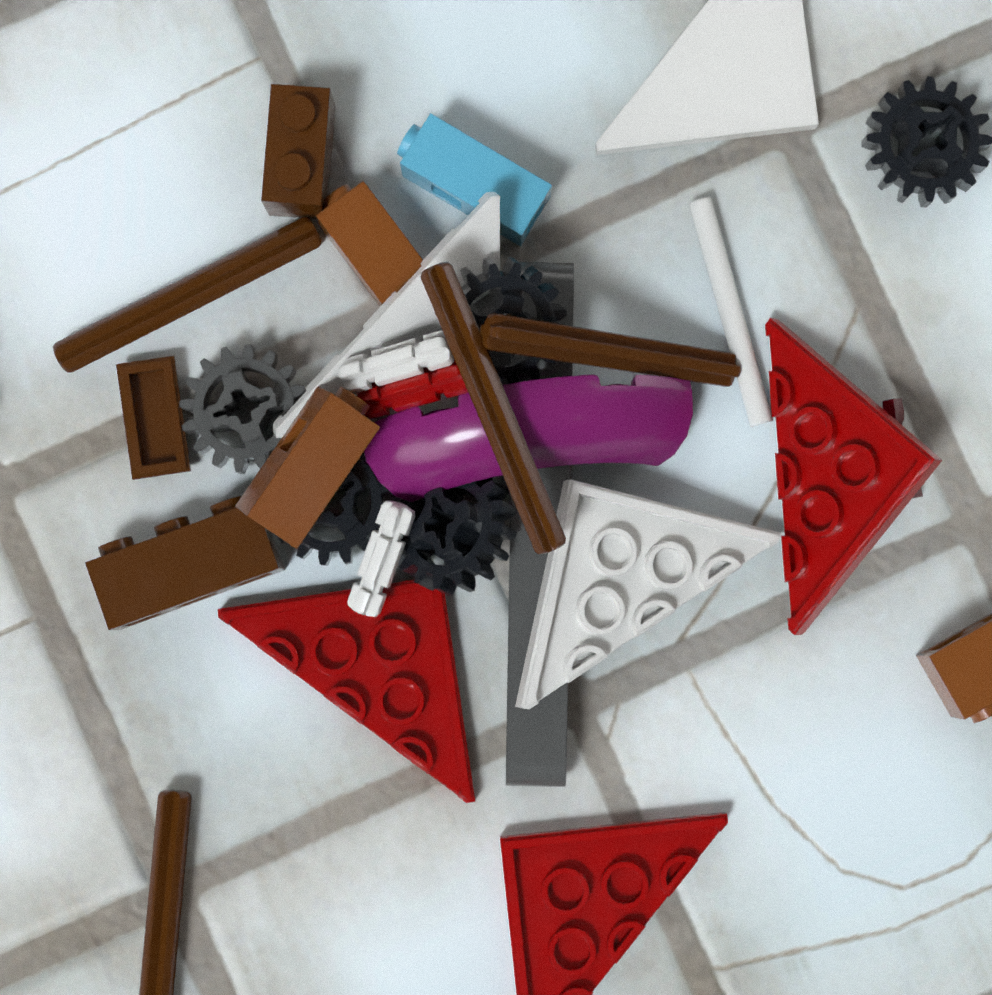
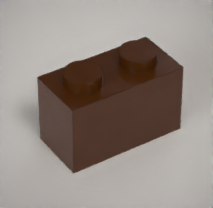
M271 84L261 202L269 216L317 219L316 215L324 210V199L329 195L336 109L330 88Z

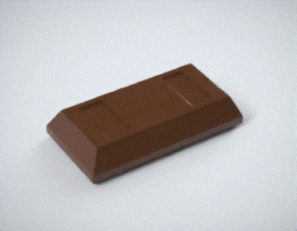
M175 356L116 364L132 480L190 472L191 466L186 432L182 429L184 424L183 410L179 407L181 396Z

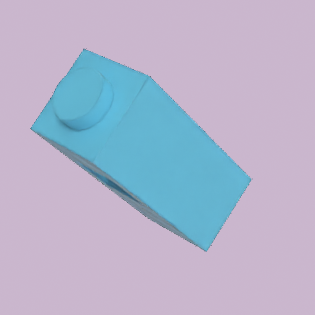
M431 113L422 127L416 124L410 127L397 151V155L403 158L400 162L402 177L466 215H469L479 204L478 200L486 192L497 193L500 196V235L520 247L551 197V184Z

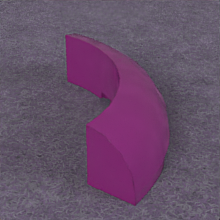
M638 374L631 380V385L611 384L601 386L597 375H578L503 385L537 469L592 463H631L659 466L675 455L687 437L693 417V396L690 381L672 377ZM469 393L459 395L458 407L439 409L426 414L419 407H413L374 422L380 428L364 450L365 457L378 481L394 496L409 502H415L424 498V494L432 489L442 487L447 490L467 483L503 475Z

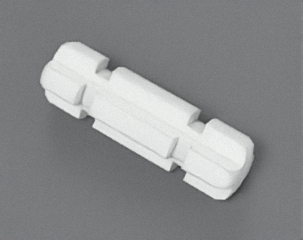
M440 330L423 335L422 342L413 338L371 351L372 357L360 354L347 358L339 368V376L343 381L345 389L356 394L372 389V383L374 382L378 386H383L424 374V367L431 371L448 367L454 362V357L443 331Z
M385 501L381 505L375 522L380 524L379 531L373 530L357 573L362 579L360 583L354 582L347 601L348 606L359 614L377 617L382 611L387 594L382 593L383 588L391 586L406 542L401 541L402 535H409L415 519V511L405 504Z

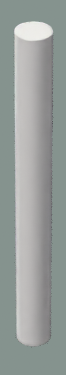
M712 198L698 199L689 203L729 351L736 355V365L741 367V373L737 380L750 427L773 421Z

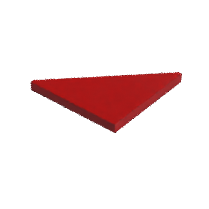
M769 318L765 324L766 336L770 337L772 371H769L772 417L776 418L778 453H775L778 500H782L785 536H781L784 580L789 584L791 618H787L788 630L794 635H803L942 462V459L780 320Z
M414 580L391 583L389 588H383L382 593L387 594L382 611L377 617L359 614L348 606L347 601L351 589L217 609L218 618L227 625L233 627L290 672L324 695L334 705L455 793L464 802H475L447 603L444 593L436 589L433 591L415 583Z
M719 812L500 836L516 995H592L594 989L637 939L667 897L671 896L694 867L700 855L719 831H722L728 824L727 813Z

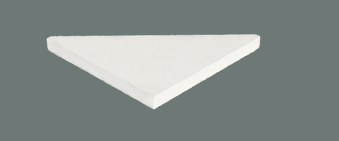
M708 0L598 139L595 145L596 156L816 129L819 121L802 0Z
M486 192L478 200L479 204L455 230L453 228L420 263L422 266L397 293L394 291L368 319L359 335L340 355L337 353L305 388L307 391L284 416L280 415L273 422V432L276 438L283 437L317 386L334 395L340 386L345 388L339 376V368L345 359L360 354L372 357L371 351L413 338L422 342L423 335L433 333L441 328L421 280V273L425 269L441 262H449L455 270L461 287L465 282L460 270L467 267L476 276L483 273L482 264L484 258L489 257L500 270V196L497 193ZM490 290L482 293L472 303L477 302L482 297L487 295ZM441 394L440 401L418 407L424 414L439 409L458 407L459 396L447 398L444 394ZM389 408V410H390V414H389V415L377 417V418H374V419H371V418H368V419H370L371 421L375 422V421H378V420H380V419H382V418H385V417H388V416H390V415L396 414V413H398V412H395L392 408Z
M570 479L565 480L556 515L565 534L566 541L562 547L549 552L547 556L515 707L531 709L539 703L538 701L565 683H570L607 658L608 654L674 613L675 609L737 571L745 562L766 548H771L780 542L781 533Z

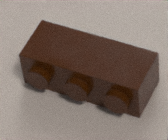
M237 496L212 505L210 507L212 516L190 524L188 516H182L161 523L154 527L156 537L134 544L132 536H128L98 547L101 557L87 561L85 564L108 630L128 628L284 571L285 569L272 532L235 507L242 497Z

